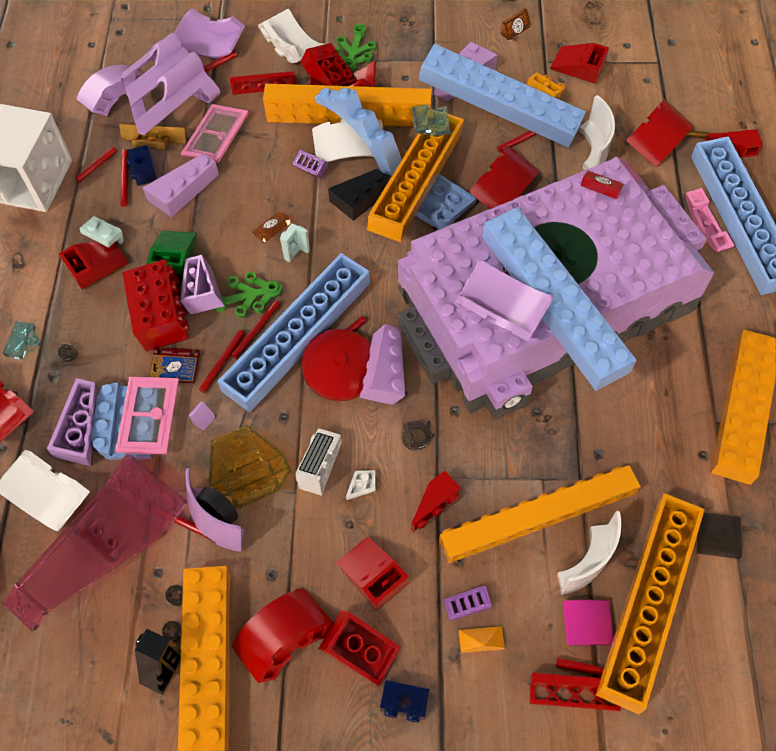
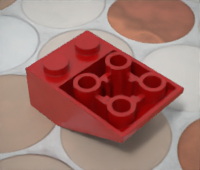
M332 43L306 49L300 61L308 75L327 86H342L357 81Z
M596 43L561 46L550 69L596 84L606 63L609 47Z
M97 241L80 243L58 253L81 290L129 263L115 243L109 248Z
M368 536L336 562L337 566L376 611L409 584V576Z

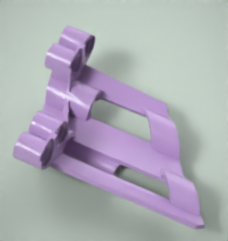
M170 33L167 37L155 43L148 49V53L121 74L137 132L141 135L149 132L190 96L193 95L198 100L211 103L220 95L218 86L204 71L199 56L195 52L189 53L174 33ZM152 59L155 65L136 79L135 72ZM164 82L165 93L163 99L146 112L143 97Z

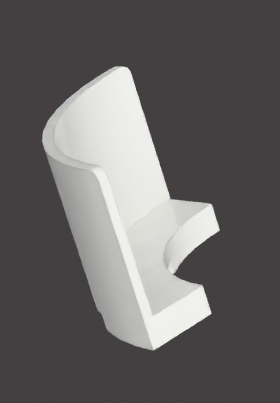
M289 9L258 25L267 42H272L276 47V53L281 57L285 56L290 63L300 61L306 49L324 45L311 39L302 30Z
M598 95L594 97L589 120L579 128V132L587 139L589 146H591L590 156L583 163L582 168L584 170L606 162L615 131L613 113L607 103Z
M340 119V123L331 124L326 122L312 128L315 155L327 163L350 157H374L361 137L344 119ZM377 119L380 129L383 130L382 120Z
M24 450L1 477L0 495L36 520L58 532L90 491L76 480L61 472L53 473L51 471L53 469L52 466L31 451Z
M620 511L614 513L609 524L591 526L589 529L590 545L586 556L576 566L558 572L557 576L561 595L570 594L586 587L604 569L619 542L621 534Z

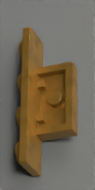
M120 123L119 125L121 139L132 140V147H138L139 149L155 148V150H164L169 143L185 144L187 142L186 128L184 126L156 125L145 135H141L137 132L135 123Z

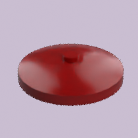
M345 329L328 330L314 337L306 346L302 357V373L308 386L316 394L328 400L348 401L359 397L364 386L363 379L367 373L366 365L370 359V342L360 334Z

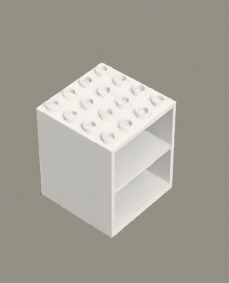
M0 104V203L47 212L73 159L51 113Z

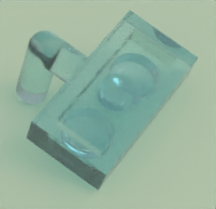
M15 322L2 352L5 357L23 359L28 345L40 346L41 342L34 333L36 328L34 324Z

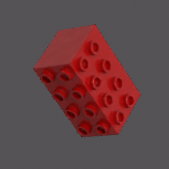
M164 259L122 272L132 332L145 351L189 339L188 331H190V327L184 317L187 315L185 306L180 302L181 290H179L178 286L181 283L178 275H175L172 265L169 266Z

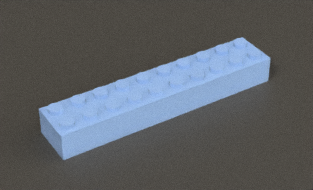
M435 43L421 66L418 80L568 148L586 113L582 109Z
M729 137L696 143L691 158L760 295L776 292V225Z
M518 207L483 224L482 238L509 275L536 290L553 296V300L542 319L594 390L597 391L631 373L636 363L635 357Z
M340 253L217 381L221 392L250 413L303 356L309 342L317 335L325 332L370 284V271Z

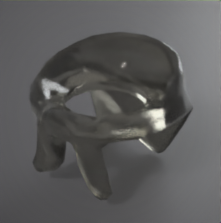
M430 420L426 426L421 422H407L403 424L401 440L406 448L413 451L422 450L430 444L431 438L435 436L430 430ZM415 428L421 429L425 433V440L422 442L414 441L411 431Z

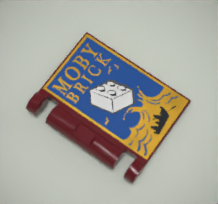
M154 347L149 377L179 378V383L194 384L200 350H195L194 356H191V349L162 348V354H159V347Z

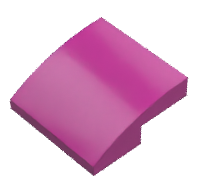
M563 601L567 646L612 645L613 631L609 601Z

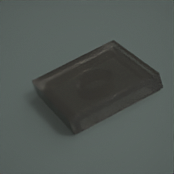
M703 513L697 534V554L740 559L742 557L741 517Z

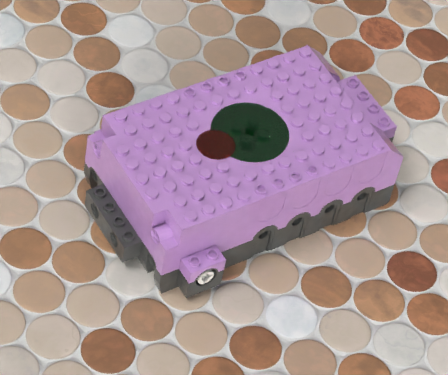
M615 157L602 164L583 170L580 173L411 241V251L407 252V257L398 260V290L405 303H410L409 309L398 313V326L401 328L402 333L432 385L450 378L457 392H463L462 399L470 413L487 407L495 420L527 405L533 388L532 385L576 364L543 319L540 320L527 342L512 335L505 329L502 330L491 324L489 317L485 319L455 303L480 260L509 275L482 238L483 224L518 207L623 343L635 336H642L653 331L659 325L686 316L696 309L714 274L713 270L700 255L707 240L665 185L648 191L649 188L629 162ZM591 171L623 183L624 186L618 198L614 199L582 187L581 182L585 173Z

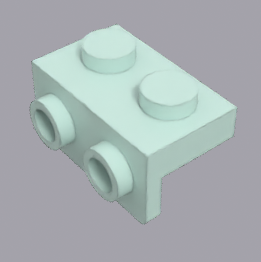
M95 216L80 227L81 234L108 248L115 242L119 244L124 242L123 233L120 228Z
M291 223L280 237L284 260L288 262L292 261L299 250L306 253L310 251L307 230L302 226Z

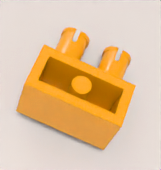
M537 72L528 79L526 84L557 99H560L561 94L565 91L564 84H556L550 76H542Z

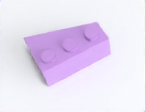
M202 255L185 259L180 302L190 314L224 306L213 270Z

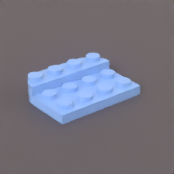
M439 174L416 216L437 230L454 224L455 219L473 206L477 198Z
M118 382L103 385L96 399L91 434L94 448L100 455L109 460L152 459L153 454L115 452L128 386H120ZM138 387L134 412H150L153 408L158 407L160 388ZM133 416L128 442H154L157 420L152 417Z

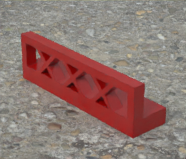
M294 71L229 77L233 95L264 92L265 84L296 85Z
M532 673L530 676V704L621 711V706L616 704L615 706L606 705L600 697L596 696L594 691H597L601 678ZM535 686L545 687L550 695L545 700L535 699ZM549 687H554L556 689L552 691ZM560 688H566L572 694V697L567 702L561 701L555 695ZM572 689H578L579 691L574 693ZM582 690H589L595 697L590 704L583 703L577 696ZM553 696V698H554L556 701L548 700V699H550V698ZM575 698L579 703L571 701ZM596 700H598V701L600 702V704H593V703H594Z

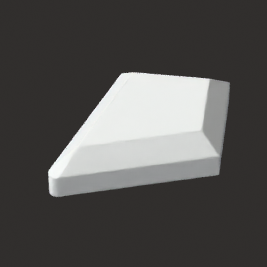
M375 470L355 471L346 494V500L375 491Z

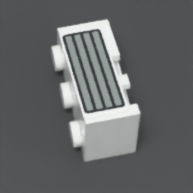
M318 428L316 434L312 435L310 445L295 473L299 489L322 496L342 444L340 434Z

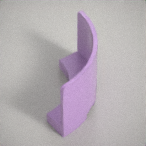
M191 8L183 16L174 34L189 53L195 52L198 56L206 58H220L232 52L245 26L234 16L227 19H218L216 22L211 21L209 17Z
M113 65L99 70L84 83L78 93L77 100L90 111L107 116L113 104L119 100L118 97L126 94L121 74L130 66ZM137 70L135 72L136 79H138L144 73Z
M480 260L455 303L485 319L489 317L491 324L502 330L505 329L512 335L528 342L552 302L553 296L536 290Z
M186 468L188 506L195 526L204 536L216 542V545L241 552L244 529H241V526L228 524L214 518L198 504L196 497L202 489L191 488L190 468Z

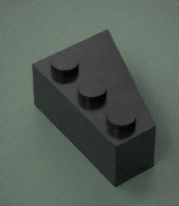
M377 168L328 188L329 201L354 221L376 203L390 178Z

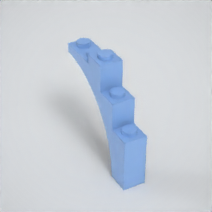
M328 88L322 89L314 97L316 103L327 107L344 119L367 145L380 170L384 174L392 176L402 161L393 134L380 129L373 111L363 109L356 90L342 88L339 91Z

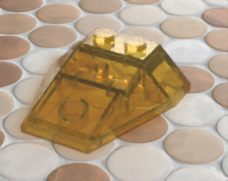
M249 425L211 440L209 487L222 493L235 508H243L278 492L292 471L285 454Z

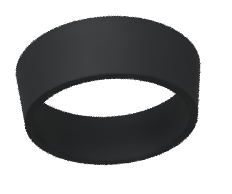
M204 487L196 497L198 504L214 518L228 524H232L238 519V513L233 504L216 489Z

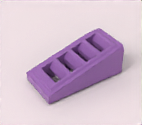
M299 150L292 165L321 179L329 164L314 155ZM302 155H303L304 158H303L301 164H298L299 161H300V159H301V157H302ZM317 163H319L316 171H314V168L316 167Z
M481 586L443 600L449 621L491 610L492 607L486 586ZM478 595H481L483 601L481 605L479 604ZM471 597L475 605V607L471 608L469 602V598ZM460 600H464L467 610L463 611ZM453 602L456 603L458 613H454L452 607Z

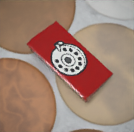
M591 171L585 173L581 182L582 187L614 199L618 198L624 186L621 182Z

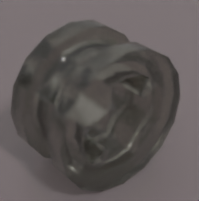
M63 344L58 349L59 357L65 362L73 361L77 357V350L72 344Z
M180 585L170 586L165 593V597L171 605H182L183 588ZM174 591H176L177 593L181 592V594H179L180 598L177 600L175 598L171 599V597H173L172 593Z
M176 621L165 623L162 628L163 637L170 639L173 643L181 639L182 626ZM174 626L178 632L177 634L174 633L175 636L171 637L168 630H172L171 627Z

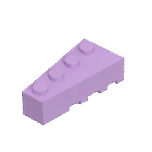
M471 41L459 53V55L490 69H496L497 54ZM435 88L434 95L446 101L455 97L440 89Z
M203 153L144 186L143 191L147 201L172 218L219 175L216 161Z
M384 324L373 334L369 352L370 359L366 365L367 373L363 379L364 386L359 398L394 405L405 396L401 328Z
M76 378L47 447L53 458L91 466L93 453L91 434L96 399L99 394L95 382Z

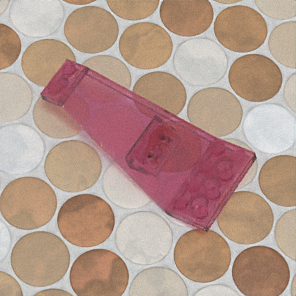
M126 454L104 487L13 586L2 604L31 631L37 630L51 610L163 537L188 501L131 454Z

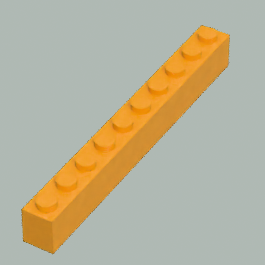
M630 465L626 467L617 466L607 474L603 472L593 476V479L588 481L585 479L579 480L574 486L568 488L567 486L560 487L555 493L541 494L536 500L522 501L517 507L503 508L499 511L500 513L484 515L479 521H467L460 528H448L440 534L439 542L448 564L635 495L641 486Z

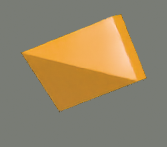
M502 626L459 630L461 653L505 649Z

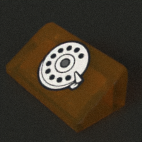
M526 8L502 22L501 35L507 40H511L531 27Z
M278 212L253 230L252 233L265 243L290 224L289 216Z

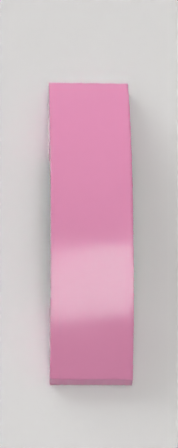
M699 188L687 192L685 197L693 221L706 237V242L716 252L734 247L727 231H721L708 208L710 201L703 189Z

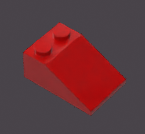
M341 610L318 649L373 684L380 686L401 646L350 612Z

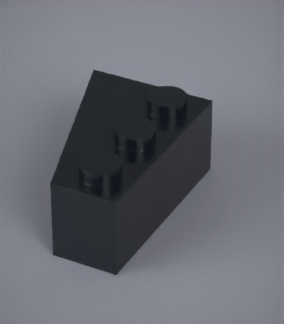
M146 629L138 637L135 648L139 683L163 695L181 662V650L170 639Z

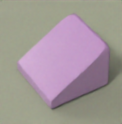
M202 401L189 414L192 423L201 430H205L215 419L213 412Z

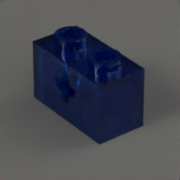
M148 145L128 149L129 157H126L128 166L132 167L129 170L131 179H135L138 186L157 180Z
M385 680L380 711L384 712L386 717L397 718V715L406 716L407 721L419 723L420 720H425L430 689ZM403 697L408 698V702L411 703L407 704L406 708H402L401 703L398 702L402 701Z

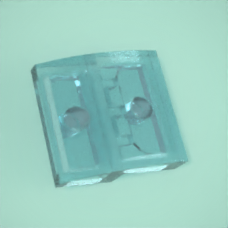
M429 104L412 107L415 133L424 135L451 134L446 106L430 109Z

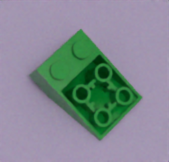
M162 230L150 248L146 264L165 259L169 266L172 265L175 275L183 278L185 259L192 257L197 233Z

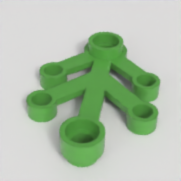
M361 23L354 26L355 37L352 46L346 42V38L343 36H339L336 39L337 46L343 47L349 54L346 57L342 53L341 48H335L351 72L362 62H372L373 56L370 52L376 50V43L374 41H369L367 44L359 47L361 38L366 35V26ZM365 52L363 56H360L355 59V56Z
M252 271L245 274L246 282L248 284L254 283L261 287L259 289H254L239 282L236 276H230L227 279L228 286L236 288L243 293L227 297L221 296L224 306L215 308V310L222 312L227 309L228 304L245 300L242 305L235 308L236 316L244 318L255 299L263 295L260 301H256L253 304L255 313H263L269 300L280 295L282 286L278 281L266 282L257 278L256 274Z

